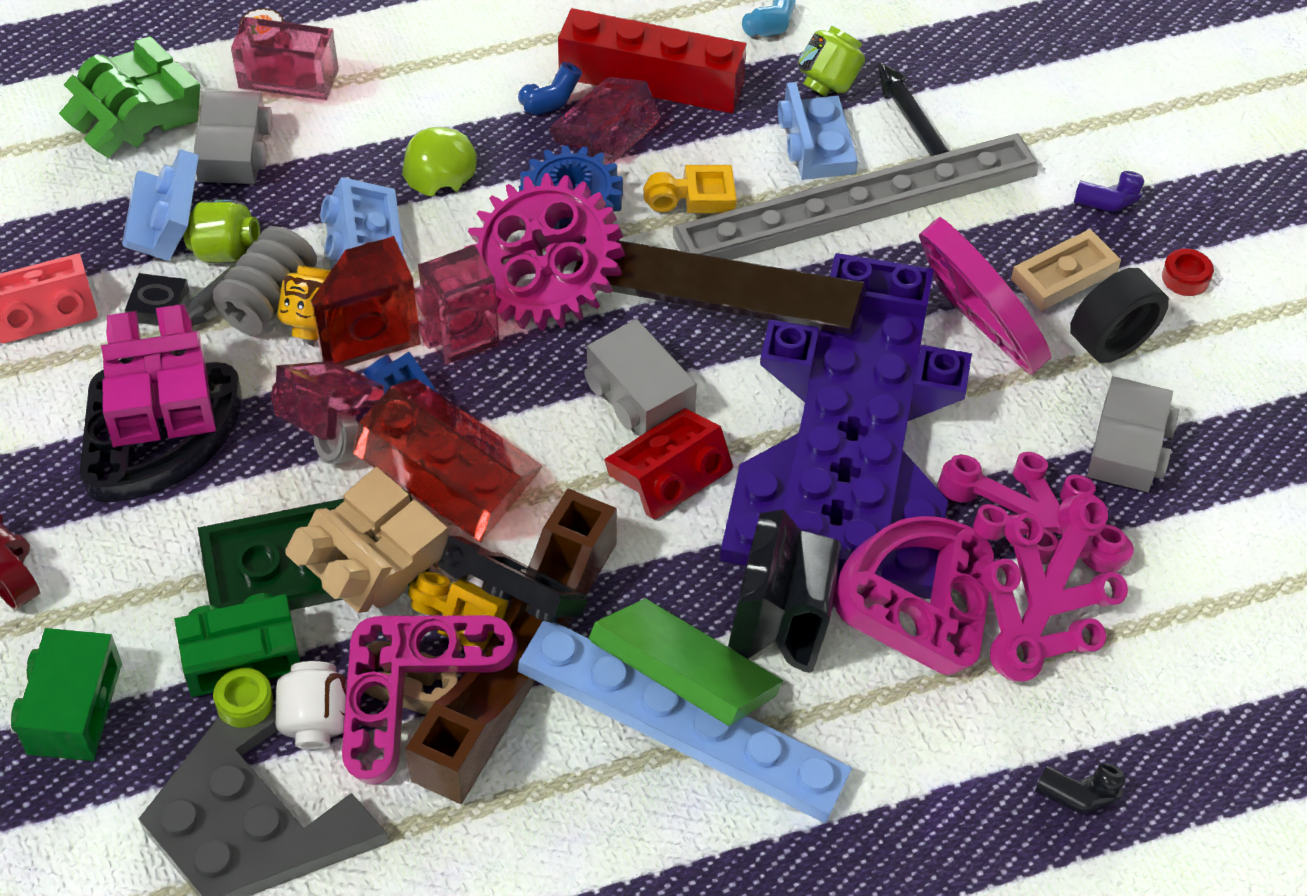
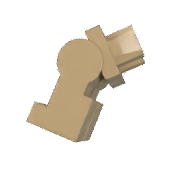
M376 466L343 494L344 502L336 509L330 511L327 508L316 509L308 526L296 529L286 548V555L296 565L307 566L321 579L322 588L334 599L342 598L357 613L369 612L372 604L377 608L390 605L402 595L408 584L417 578L419 573H423L432 565L436 569L440 568L437 565L446 546L449 531L448 527L415 499L410 501L409 494Z

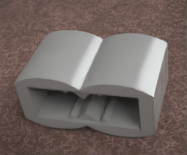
M205 90L201 103L200 124L194 143V154L199 155L196 170L198 182L255 184L258 170L266 169L267 145L263 141V136L271 135L272 109L271 107H264L262 92Z
M1112 376L1101 413L1087 477L1148 493L1154 477L1164 479L1171 449L1162 447L1164 437L1172 439L1180 411L1179 408L1171 407L1173 390Z

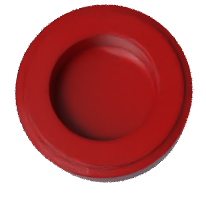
M1178 249L1167 256L1162 270V280L1166 287L1174 293L1183 296H1196L1208 289L1214 273V266L1211 260L1202 252L1194 249Z

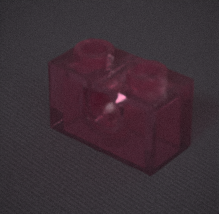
M475 245L418 264L420 286L414 288V294L419 309L424 316V319L418 321L419 331L428 349L435 347L444 365L500 345L495 278Z

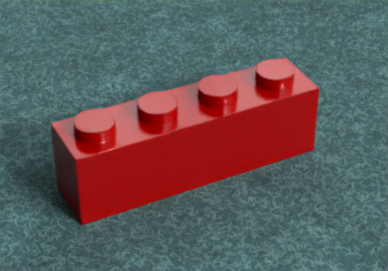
M571 8L558 36L559 68L562 62H569L580 68L582 71L578 81L580 83L733 114L744 85L747 43Z

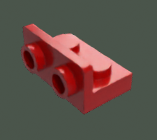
M686 408L604 459L609 476L638 492L645 514L654 520L730 472L733 468L721 426Z

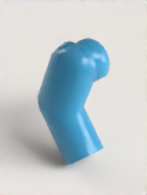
M773 0L772 6L758 7L752 12L745 14L742 18L744 32L750 37L757 35L770 37L782 34L789 26L796 0Z

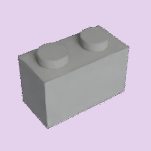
M638 319L587 345V369L584 371L586 381L597 396L603 395L614 407L617 418L626 429L633 428L641 436L684 408L694 413L696 412L697 383Z

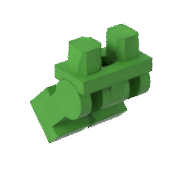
M149 36L136 40L134 51L112 58L104 55H95L86 60L80 67L77 77L72 74L64 83V86L73 94V97L59 112V115L73 128L83 134L98 119L99 121L84 137V140L94 150L110 158L124 141L138 148L146 138L143 134L149 132L154 126H159L163 131L198 122L201 84L178 62L173 63V57Z

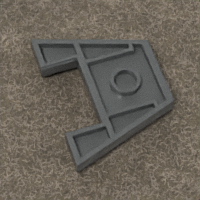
M274 706L262 722L247 728L230 726L218 717L138 818L144 832L197 896H251L389 843L387 832L352 793L304 828L243 759L242 756L278 731L275 724L276 708Z

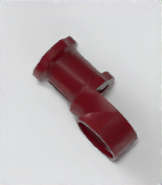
M0 514V597L10 608L16 611L38 596L40 589L30 571L23 564L30 552V544L22 535H13L3 525V517Z

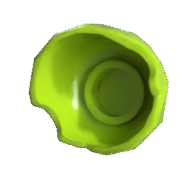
M448 127L426 128L417 132L407 145L402 175L411 188L426 196H434L440 188L446 186L452 187L454 191H458L462 184H465L474 176L477 153L468 137L458 130Z

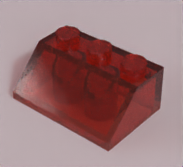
M417 378L391 386L358 424L353 454L373 468L377 466L399 486L481 543L542 468L539 462Z

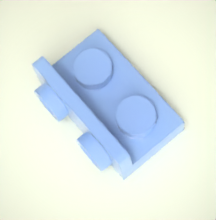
M786 83L785 100L778 102V120L781 129H788V158L790 162H797L801 180L856 174L858 160L839 96L801 99L797 83Z
M180 149L172 166L164 164L159 176L144 171H137L133 180L122 241L124 247L166 261L170 260L188 227L199 155Z
M341 177L332 195L328 194L325 196L320 212L321 222L326 224L327 229L324 255L326 259H330L331 271L337 272L336 279L340 280L344 278L351 263L398 272L405 259L395 189Z

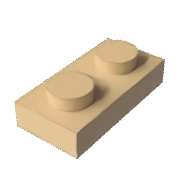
M1089 229L1014 266L1011 280L1040 311H1043L1118 272L1121 259Z

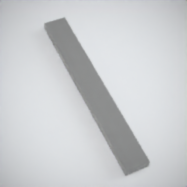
M1019 133L675 225L673 226V239L680 251L733 260L1037 176L1039 163Z

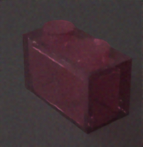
M244 17L231 46L239 89L327 101L339 70L333 29Z

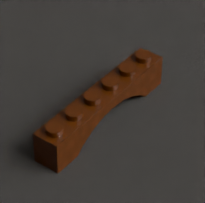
M568 488L543 527L528 566L587 595L617 545V508ZM514 597L502 619L508 624L517 638L518 649L512 663L503 670L496 672H466L457 684L433 703L405 748L412 783L461 805L535 683V680L517 672L520 658L543 620L525 611L527 603ZM559 617L557 623L567 628L573 617ZM495 632L483 649L486 657L493 656L494 647L504 645V642L499 640Z

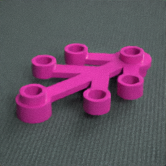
M1022 452L1018 455L1013 469V476L1016 480L1023 483L1031 498L984 476L980 463L971 456L955 455L951 460L945 462L937 483L939 491L945 497L956 502H970L975 500L979 494L1017 513L1008 515L999 506L992 504L982 505L978 509L973 523V529L979 536L988 540L1001 539L1003 536H1006L1005 525L1012 516L1026 512L1033 513L1040 518L1044 527L1043 537L1037 543L1042 565L1050 563L1061 540H1058L1053 533L1063 536L1064 532L1058 522L1060 504L1044 478L1048 468V462L1044 457L1034 452ZM1078 474L1069 475L1066 477L1061 489L1060 498L1064 501L1069 497L1083 493L1094 495L1096 486L1085 476ZM1085 507V517L1090 522V514ZM1021 522L1020 532L1022 535H1026L1027 539L1029 529L1024 522ZM1105 524V527L1099 534L1088 537L1078 558H1081L1094 571L1100 573L1118 572L1121 567L1130 562L1134 547L1122 530Z
M1083 493L1069 497L1059 506L1058 522L1064 534L1045 573L1037 543L1043 537L1044 527L1040 518L1030 512L1012 516L1005 525V535L1007 540L1014 546L1018 565L1010 559H1000L989 562L982 571V581L986 589L991 593L1001 631L991 645L990 660L994 669L1010 681L1023 682L1033 679L1041 671L1045 658L1074 650L1079 653L1093 652L1103 647L1106 640L1105 629L1098 620L1093 618L1073 622L1069 626L1068 631L1041 636L1050 616L1094 604L1102 607L1122 603L1127 597V583L1116 572L1099 574L1091 580V583L1063 590L1088 537L1099 534L1105 527L1108 519L1106 505L1093 494ZM1085 507L1090 514V522L1085 517ZM1021 522H1024L1029 529L1027 539L1020 532ZM998 568L1005 572L1006 582L1004 586L997 579ZM1021 577L1029 604L1022 620L1013 590L1019 586ZM1106 581L1112 587L1111 598L1105 593L1104 586ZM1084 627L1090 632L1091 639L1089 644H1086L1082 637ZM1019 644L1022 647L1024 653L1023 662H1021L1017 656V647Z

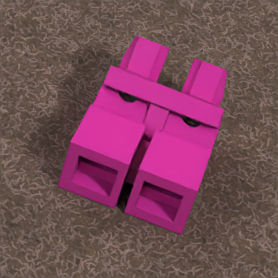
M185 304L156 308L160 336L141 339L137 311L107 315L106 335L108 344L101 345L105 377L103 379V415L113 447L161 440L158 420L160 417L164 419L169 439L216 432L200 330L193 331L192 321Z

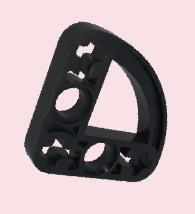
M206 363L216 432L190 435L164 454L134 465L136 444L113 447L111 441L107 442L97 439V435L101 430L107 428L103 415L104 369L96 373L88 387L80 462L81 479L90 498L98 502L108 503L144 497L177 484L206 464L225 443L237 421L242 402V391L237 371L226 363ZM223 384L220 387V391L212 392L214 391L215 385ZM103 459L110 460L114 472L109 474L108 480L99 481L105 474Z

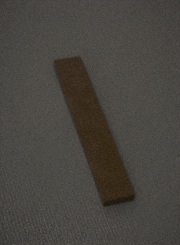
M621 240L616 242L622 245L625 256L612 260L618 263L622 273L620 276H606V279L613 288V292L759 319H771L819 327L820 330L854 335L867 292L864 282ZM582 261L576 262L573 273L581 268Z

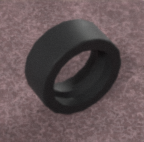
M1126 268L1106 278L1084 298L1070 322V333L1099 363H1111L1137 349L1154 333L1168 310L1169 297L1140 268Z

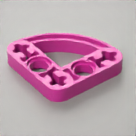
M941 217L934 220L919 234L929 266L934 269L933 277L942 294L955 308L1028 374L1034 375L1052 359L1045 338L1024 305L996 270L963 235Z
M919 516L897 521L868 538L850 555L836 583L834 593L836 611L841 619L851 627L923 665L947 676L957 674L973 665L980 655L989 591L982 581V571L989 562L994 561L992 547L988 540L979 536L973 528L950 519ZM905 547H926L939 550L930 603L875 574L886 555L893 550ZM952 589L957 590L964 597L967 604L966 613L960 611L953 603L951 597ZM900 611L908 614L914 621L916 627L915 636L908 634L901 626L899 621Z

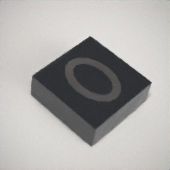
M139 273L125 307V313L137 311L138 323L159 325L156 308L180 305L184 296L188 295L189 292L187 279Z

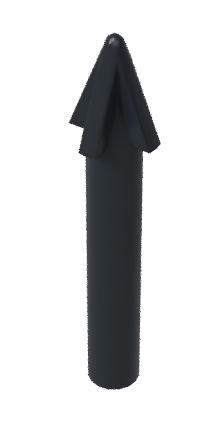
M880 62L878 67L883 96L885 98L889 95L892 97L930 156L949 152V149L904 84L908 77Z

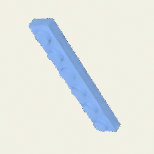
M543 621L519 660L517 672L825 824L852 769L851 766L748 716H745L731 726H727L596 646L587 637L558 623Z

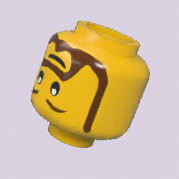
M298 265L297 273H289L284 277L277 316L283 324L293 326L291 336L321 341L322 332H334L340 328L347 289L343 282L336 280L337 272Z

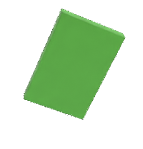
M646 598L596 621L588 638L596 646L727 726L733 725L775 698L783 682L779 677Z

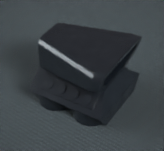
M784 509L760 513L746 564L728 647L749 659L773 642H776L789 665L803 672H812L830 622L842 544L833 538L801 531Z

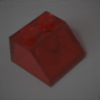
M395 236L346 249L311 299L321 361L325 373L421 344L414 280Z

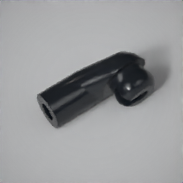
M1105 763L1098 766L1094 776L1077 781L1047 766L1036 786L1035 792L1074 812L1085 814L1114 805L1123 795L1121 788L1125 784V775L1117 766Z

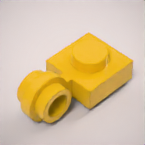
M685 165L683 179H675L672 174L667 172L654 173L647 179L643 187L644 201L656 212L673 210L680 199H686L687 213H723L734 210L737 198L732 165Z
M431 571L419 573L418 578L410 583L408 596L411 598L410 606L417 612L435 616L443 613L442 616L490 615L503 619L509 602L485 592L481 587L467 580L453 582L449 588L450 580L447 577ZM438 630L437 633L449 638L447 633ZM465 630L459 631L463 646H478L483 650L495 631L488 632L487 640L484 642H469L464 636Z

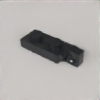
M448 536L441 560L437 565L456 580H470L476 577L484 581L481 589L495 597L505 600H513V597L527 603L525 611L528 614L550 623H557L559 617H582L588 602L587 595L503 553L491 552L462 536Z

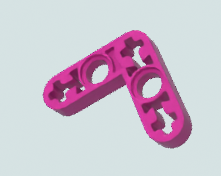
M490 615L374 616L360 622L354 629L350 640L342 746L343 764L347 771L362 783L370 785L380 784L391 778L397 770L400 758L405 673L501 671L512 663L518 649L517 638L508 624L501 618ZM434 630L444 631L449 636V645L445 653L432 659L422 656L419 646L424 635ZM465 630L464 636L469 642H484L487 640L488 632L495 631V634L500 641L504 642V645L494 647L493 656L486 657L483 650L478 646H463L466 656L465 658H460L462 643L459 631ZM378 632H383V635L392 642L391 646L382 647L379 665L385 671L391 670L390 675L375 672V655L366 647V643L376 641ZM363 669H368L372 672L363 673ZM376 685L386 687L390 697L386 708L378 714H365L360 706L361 696L365 690ZM360 724L372 728L387 726L386 732L375 729V747L385 754L383 759L373 762L372 770H367V766L360 760H357L359 754L368 752L370 745V734L364 729L358 730Z

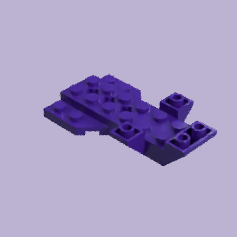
M835 253L830 277L864 282L867 289L854 335L820 330L819 333V327L769 319L760 357V365L805 403L799 433L740 464L722 541L720 561L746 566L759 514L784 509L801 531L833 538L842 544L837 575L838 580L844 564L854 550L868 538L890 524L911 517H946L948 500L903 451L908 421L964 400L966 395L972 353L921 345L934 269ZM905 547L893 550L882 560L875 574L917 597L931 599L939 550L926 547Z

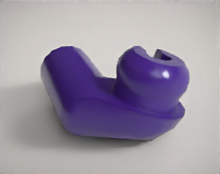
M1123 171L1119 176L1118 184L1110 187L1080 180L1074 203L1107 212L1118 211L1137 203L1144 194L1141 191L1145 182L1144 177L1134 171Z

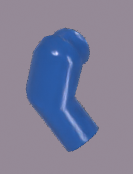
M562 62L551 85L539 88L537 84H526L518 93V101L524 106L525 112L537 116L562 108L568 102L582 75V71L572 63Z

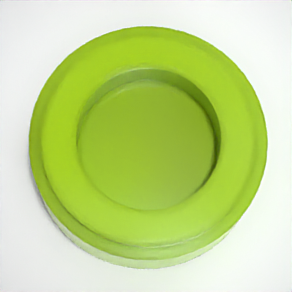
M250 668L232 670L221 677L214 688L213 699L217 713L222 721L230 726L237 728L254 726L262 722L272 710L273 694L270 683L266 676L257 670Z

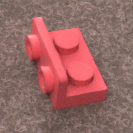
M80 253L0 274V343H7L96 319L98 316Z

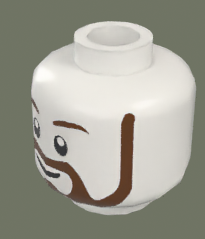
M321 661L295 663L291 666V672L281 676L277 682L276 728L283 735L295 738V746L298 748L321 749L329 747L330 738L344 732L347 678L343 674L336 672L334 664Z

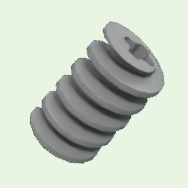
M272 226L265 228L258 237V241L253 242L247 250V254L241 256L236 263V267L231 268L225 275L224 280L220 281L213 290L214 303L223 318L232 327L249 336L259 335L263 330V323L269 322L275 315L274 309H278L284 277L289 273H297L298 265L316 266L317 255L313 247L303 237L284 227Z

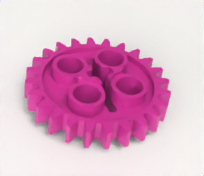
M549 173L544 174L541 186L536 187L529 176L524 177V190L517 192L512 185L507 184V199L502 201L492 195L489 199L495 208L493 212L488 213L478 210L476 213L484 224L483 228L474 227L468 229V233L473 241L478 243L464 247V252L470 260H473V262L465 266L470 277L476 279L471 286L478 296L484 295L482 301L490 311L498 307L497 313L504 322H507L515 314V321L522 329L528 325L531 318H534L540 331H544L548 318L554 317L560 328H564L566 322L565 314L570 312L580 321L583 320L584 316L581 306L587 303L598 309L600 304L595 296L597 291L613 292V288L606 279V276H620L622 273L618 263L612 260L625 256L622 245L616 242L624 236L619 224H613L617 220L611 207L604 208L606 203L599 192L590 196L591 191L584 181L573 190V184L567 175L563 176L558 186H554ZM565 217L573 218L567 227L557 230L553 229L560 219ZM525 230V234L520 240L507 242L513 232ZM583 238L586 239L584 244H579ZM546 248L547 253L545 255H543L542 249ZM506 259H510L505 265H503V262ZM573 261L583 262L578 271L572 274L563 273L569 263ZM532 273L536 274L534 280L529 285L516 287L518 280L522 276Z

